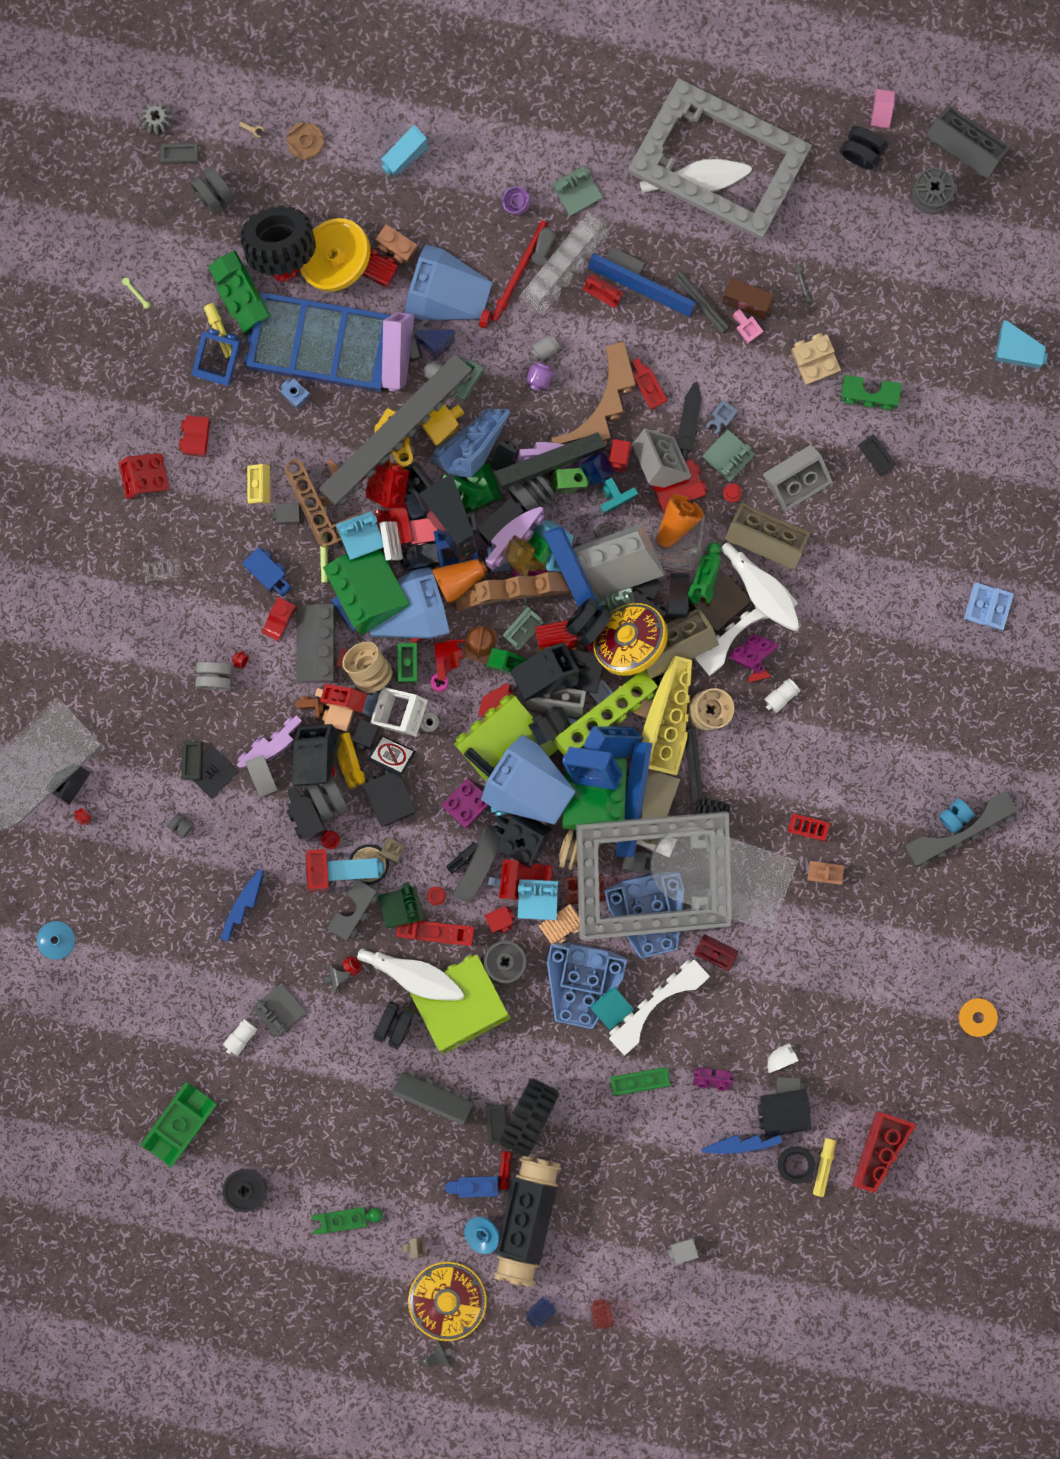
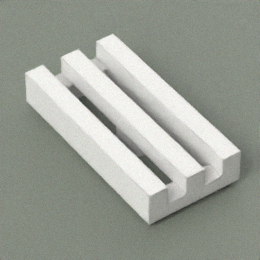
M381 522L380 529L386 560H402L403 556L397 522Z

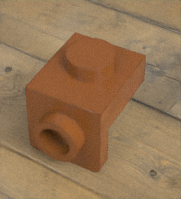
M311 696L299 697V700H295V708L297 710L315 708L316 719H321L320 715L324 714L323 703H319L318 698L311 699Z

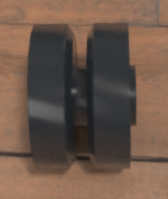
M852 126L847 136L849 140L844 141L839 151L840 154L849 162L865 170H876L880 163L879 156L884 155L888 148V143L869 129Z
M591 597L587 598L576 609L564 627V630L571 636L578 634L577 640L585 647L598 637L612 616L605 608L597 610L599 604Z
M389 1001L377 1026L373 1040L383 1043L390 1033L389 1047L399 1050L410 1030L415 1011L404 1008L400 1016L397 1017L400 1009L399 1004Z
M241 1169L233 1172L226 1178L222 1194L224 1201L231 1209L246 1213L257 1209L263 1204L267 1196V1185L265 1179L257 1171ZM244 1186L249 1188V1192L246 1194L242 1192Z

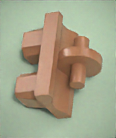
M810 861L807 880L842 885L844 866Z

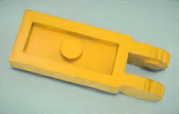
M348 732L340 735L342 740L337 757L347 785L353 789L357 787V784H364L365 777L364 773L360 770L353 742Z

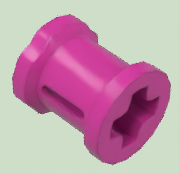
M435 674L431 678V685L435 691L442 692L448 688L447 677L443 680L445 684L440 685V687H437L435 680L439 681L438 675Z

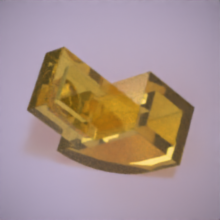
M509 540L506 560L519 574L527 576L529 570H545L547 564L546 562L545 564L539 562L533 556L535 548L526 540Z

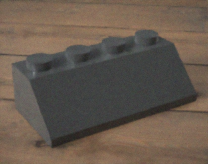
M950 105L937 117L926 135L933 143L939 144L949 154L958 157L963 164L971 166L979 175L987 178L994 172L1011 148Z
M313 604L297 607L296 683H335L334 604Z
M407 1070V1073H401L392 1092L393 1095L461 1125H465L474 1104L470 1102V1097L464 1094H460V1097L452 1094L454 1090L445 1086L440 1089L435 1086L436 1082L427 1078L422 1081L417 1078L418 1074Z

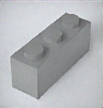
M566 688L526 701V710L544 712L552 706L555 709L561 706L566 716L581 718L584 714L586 691Z

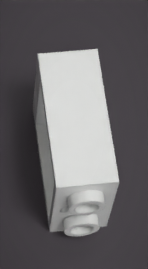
M383 687L379 694L371 723L383 729L416 737L428 700L418 695ZM395 698L409 700L401 726L388 724Z

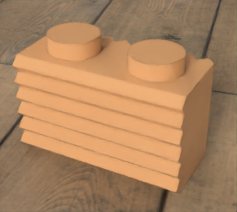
M569 904L557 913L556 920H546L539 927L550 943H563L567 940L565 936L570 932L573 935L579 932V915L573 906Z

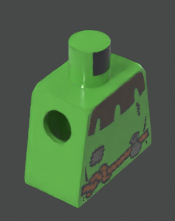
M585 468L556 469L550 476L552 490L555 495L583 492L587 485H596L597 483L596 474H586Z

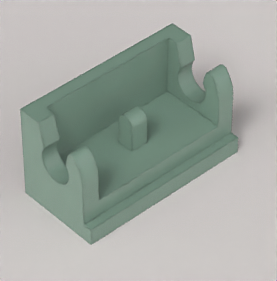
M467 359L465 363L472 366V378L465 385L461 384L457 388L458 392L454 395L455 398L464 403L484 372V367L470 359Z
M527 607L503 634V638L519 651L536 632L535 626H540L544 622Z

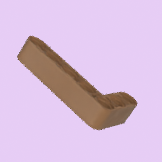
M298 459L290 460L285 467V475L318 544L321 547L328 548L342 542L336 524L331 525L302 462ZM296 465L299 472L292 473L289 470V466ZM304 482L307 485V489L304 491L300 490L297 483ZM307 499L315 502L314 508L307 507L305 503ZM358 513L338 523L344 522L346 520L352 519L365 513ZM314 517H321L323 524H315ZM329 534L331 542H324L322 535Z

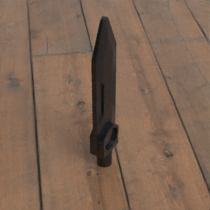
M697 382L693 383L686 394L677 444L684 460H687L688 451L691 452L694 446L702 398Z

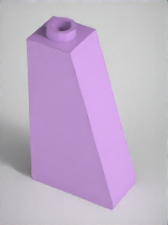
M396 312L383 320L382 387L388 388L389 391H399L407 383L414 314Z

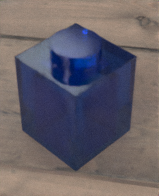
M603 452L589 456L580 464L590 485L605 483L609 479L608 476L614 472Z
M542 1296L526 1312L528 1315L526 1319L533 1327L538 1325L540 1328L556 1312V1309Z

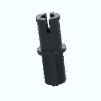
M472 842L465 850L458 852L459 855L446 866L447 870L453 874L465 863L469 864L478 845Z

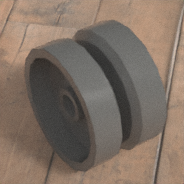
M210 166L203 171V176L208 182L207 184L199 176H196L189 182L203 205L213 215H216L222 210V206L217 198L226 205L231 204L236 199L220 175Z
M330 774L328 784H323L324 790H322L320 784L307 785L324 822L334 819L331 806H334L340 815L349 811L345 802L346 798L332 774Z
M500 941L493 944L487 950L484 957V967L487 974L494 981L501 984H510L517 981L524 974L526 956L516 943ZM503 959L509 960L508 966L502 965Z

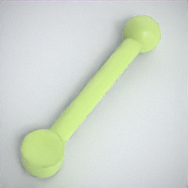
M123 278V285L129 287L143 303L145 309L150 308V303L146 302L130 284V280Z

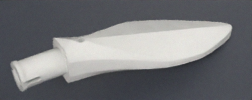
M707 159L696 161L673 173L714 192L740 181L751 173L752 168L749 165L738 162ZM640 181L642 194L659 190V188L645 181Z
M730 542L725 543L721 548V552L731 560L732 566L741 576L754 605L773 621L788 629L798 631L799 624L793 603L782 584L770 574L754 565L742 552H738Z
M363 948L358 952L357 959L359 961L372 964L374 968L388 974L414 995L434 1000L453 1001L464 999L461 989L445 973L429 963L395 958L378 951L373 953Z

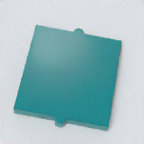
M615 987L605 995H601L600 999L590 1006L591 1010L609 1030L620 1021L623 1022V1019L634 1010Z

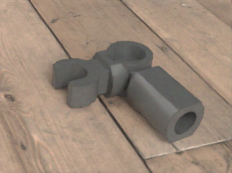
M427 319L423 320L419 325L417 323L413 325L410 361L422 358L418 339L414 337L420 336L419 334H432V329H424L425 325L430 324V321Z

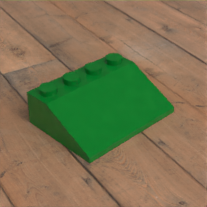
M381 549L352 560L349 559L347 554L322 567L351 624L361 635L410 606Z
M614 757L622 772V777L616 790L574 784L565 768V778L576 793L563 812L562 828L576 830V824L624 820L627 759Z

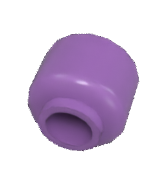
M537 362V364L531 365L526 381L531 384L530 388L540 391L541 388H549L554 373L550 366Z

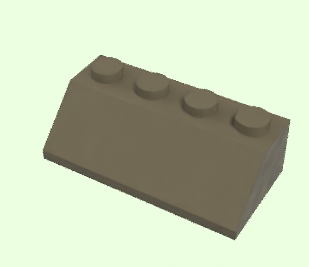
M741 502L725 540L795 570L811 532Z
M700 608L687 613V618H677L666 624L668 638L665 649L658 660L645 671L651 679L667 670L674 655L693 659L719 645L711 624Z

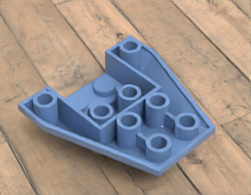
M425 244L411 282L404 313L414 314V319L420 321L426 319L429 321L480 319L482 311L486 307L492 282L444 249Z
M484 410L478 418L445 444L437 447L429 459L448 474L472 477L484 465L510 414V410Z
M430 566L412 570L397 579L410 606L369 631L371 637L432 639L450 634L444 606Z
M522 734L506 750L488 778L481 800L498 811L556 824L576 791L543 749Z
M657 871L653 872L652 875L645 874L621 880L606 888L604 892L611 914L613 916L682 910L684 889L680 872ZM680 931L626 937L641 959L678 950Z
M573 942L551 943L547 967L555 1021L593 1029L599 1017L591 1010L590 1006L613 987L618 988L624 976L627 959L610 950Z

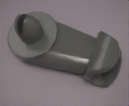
M543 228L539 233L536 249L531 258L538 265L546 264L547 255L556 237L553 229Z

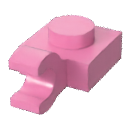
M740 309L734 313L733 317L740 324L736 329L747 344L763 333V330L753 317L747 319Z

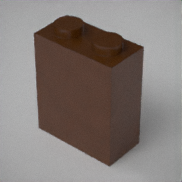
M731 278L722 304L737 310L740 309L742 312L765 320L766 315H771L775 301L772 300L774 294Z

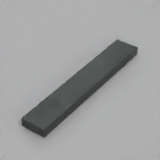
M597 432L494 472V476L503 490L605 451L606 444Z

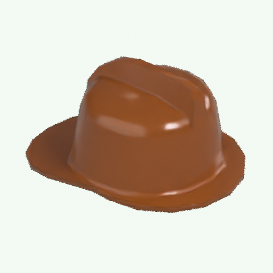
M483 626L471 627L466 636L464 657L487 665L491 650L496 647L497 634L495 630Z

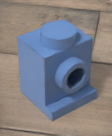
M294 378L291 381L289 379L286 380L281 386V394L297 410L311 397L310 393ZM293 388L297 389L296 394H291L290 391Z

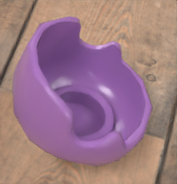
M519 186L506 190L502 198L504 210L512 215H521L526 212L530 206V196L527 190Z

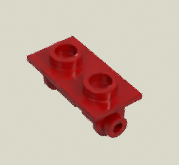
M593 274L587 278L586 284L582 289L614 309L624 294L623 291Z

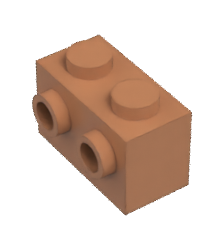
M388 225L384 226L375 239L377 248L385 254L387 252L391 254L392 258L400 264L405 263L408 265L418 251L417 244Z

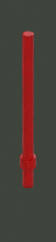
M541 220L504 294L498 299L497 307L490 319L493 322L497 323L503 310H506L509 304L508 300L536 248L539 233L548 225L546 221Z

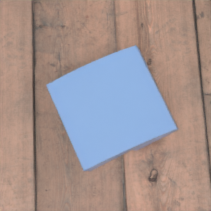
M974 583L964 620L1004 630L1014 594L999 588H991L980 583Z

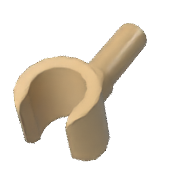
M243 122L239 124V126L252 132L256 139H261V136L255 132L257 130L264 132L263 127L257 126L254 128Z

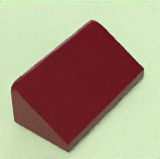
M704 934L694 955L729 972L739 951Z

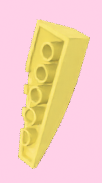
M674 655L650 707L641 735L644 738L642 742L652 743L649 769L672 775L678 774L688 734L686 732V722H688L689 718L687 703L690 701V695H688L692 660Z

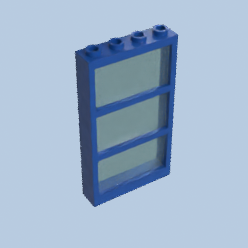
M260 292V296L271 316L253 326V332L248 336L247 344L250 345L249 353H245L244 363L249 370L382 393L383 320L391 315Z

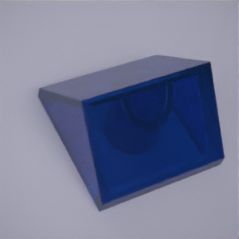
M454 329L416 330L418 343L436 360L455 342Z

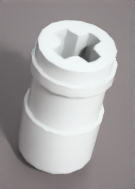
M791 679L785 680L778 689L771 692L764 699L767 703L766 708L768 710L772 709L775 713L779 712L787 705V702L798 695L800 689Z
M245 1019L239 1023L240 1025L223 1043L228 1049L226 1052L229 1055L232 1052L238 1056L258 1030Z

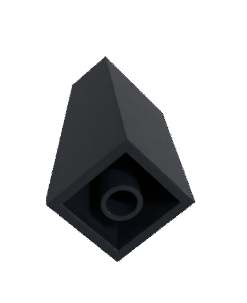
M449 474L419 493L424 514L459 560L463 561L464 559L471 558L477 552L454 477L452 474Z

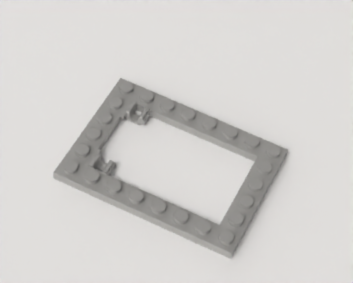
M678 78L632 160L627 173L762 240L812 145ZM693 108L697 111L695 113H692L689 111V109ZM703 113L785 154L755 213L671 172L676 160L664 157L662 153L664 148L662 147L678 118L681 119L683 115L684 118L697 122Z
M727 811L576 824L579 934L581 940L731 926L729 813ZM703 834V839L698 840V835ZM690 835L691 848L706 847V851L709 852L710 889H707V894L704 896H691V909L600 917L598 843ZM704 904V908H699V905Z

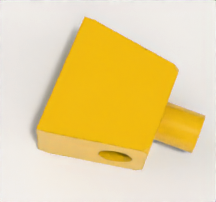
M444 404L438 412L434 411L430 415L431 419L425 425L421 424L434 445L439 447L460 428L456 419L462 416L464 412L459 405L449 410Z

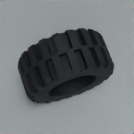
M273 206L268 207L267 210H260L258 214H253L250 220L245 222L240 233L247 263L261 274L266 273L269 276H273V274L281 276L284 273L290 274L296 269H301L303 264L306 265L310 261L316 248L315 237L308 216L290 206L288 208H285V206L274 208Z
M530 1079L499 1140L501 1146L523 1157H529L560 1093L558 1090L536 1079Z

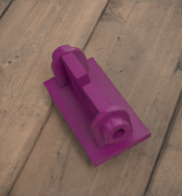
M699 1067L694 1070L693 1085H697L699 1088L715 1087L720 1091L732 1088L733 1073H730V1071L716 1069L715 1076H712V1069Z

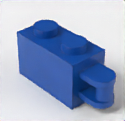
M258 547L242 564L269 592L274 589L283 597L292 588L284 580L286 577L284 571L286 569L279 562L275 564L271 560L272 555L266 549L261 550ZM282 582L284 585L278 589L276 586Z
M498 1176L458 1177V1181L448 1182L445 1185V1190L449 1194L459 1193V1198L498 1196Z

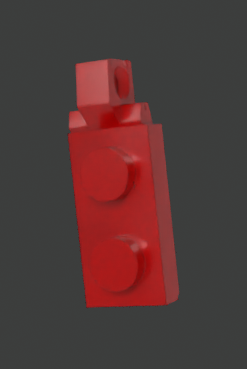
M639 358L632 360L631 365L635 370L632 372L634 381L650 411L666 403L667 399L652 370L647 365L642 366Z

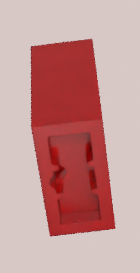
M326 849L306 850L307 892H327Z

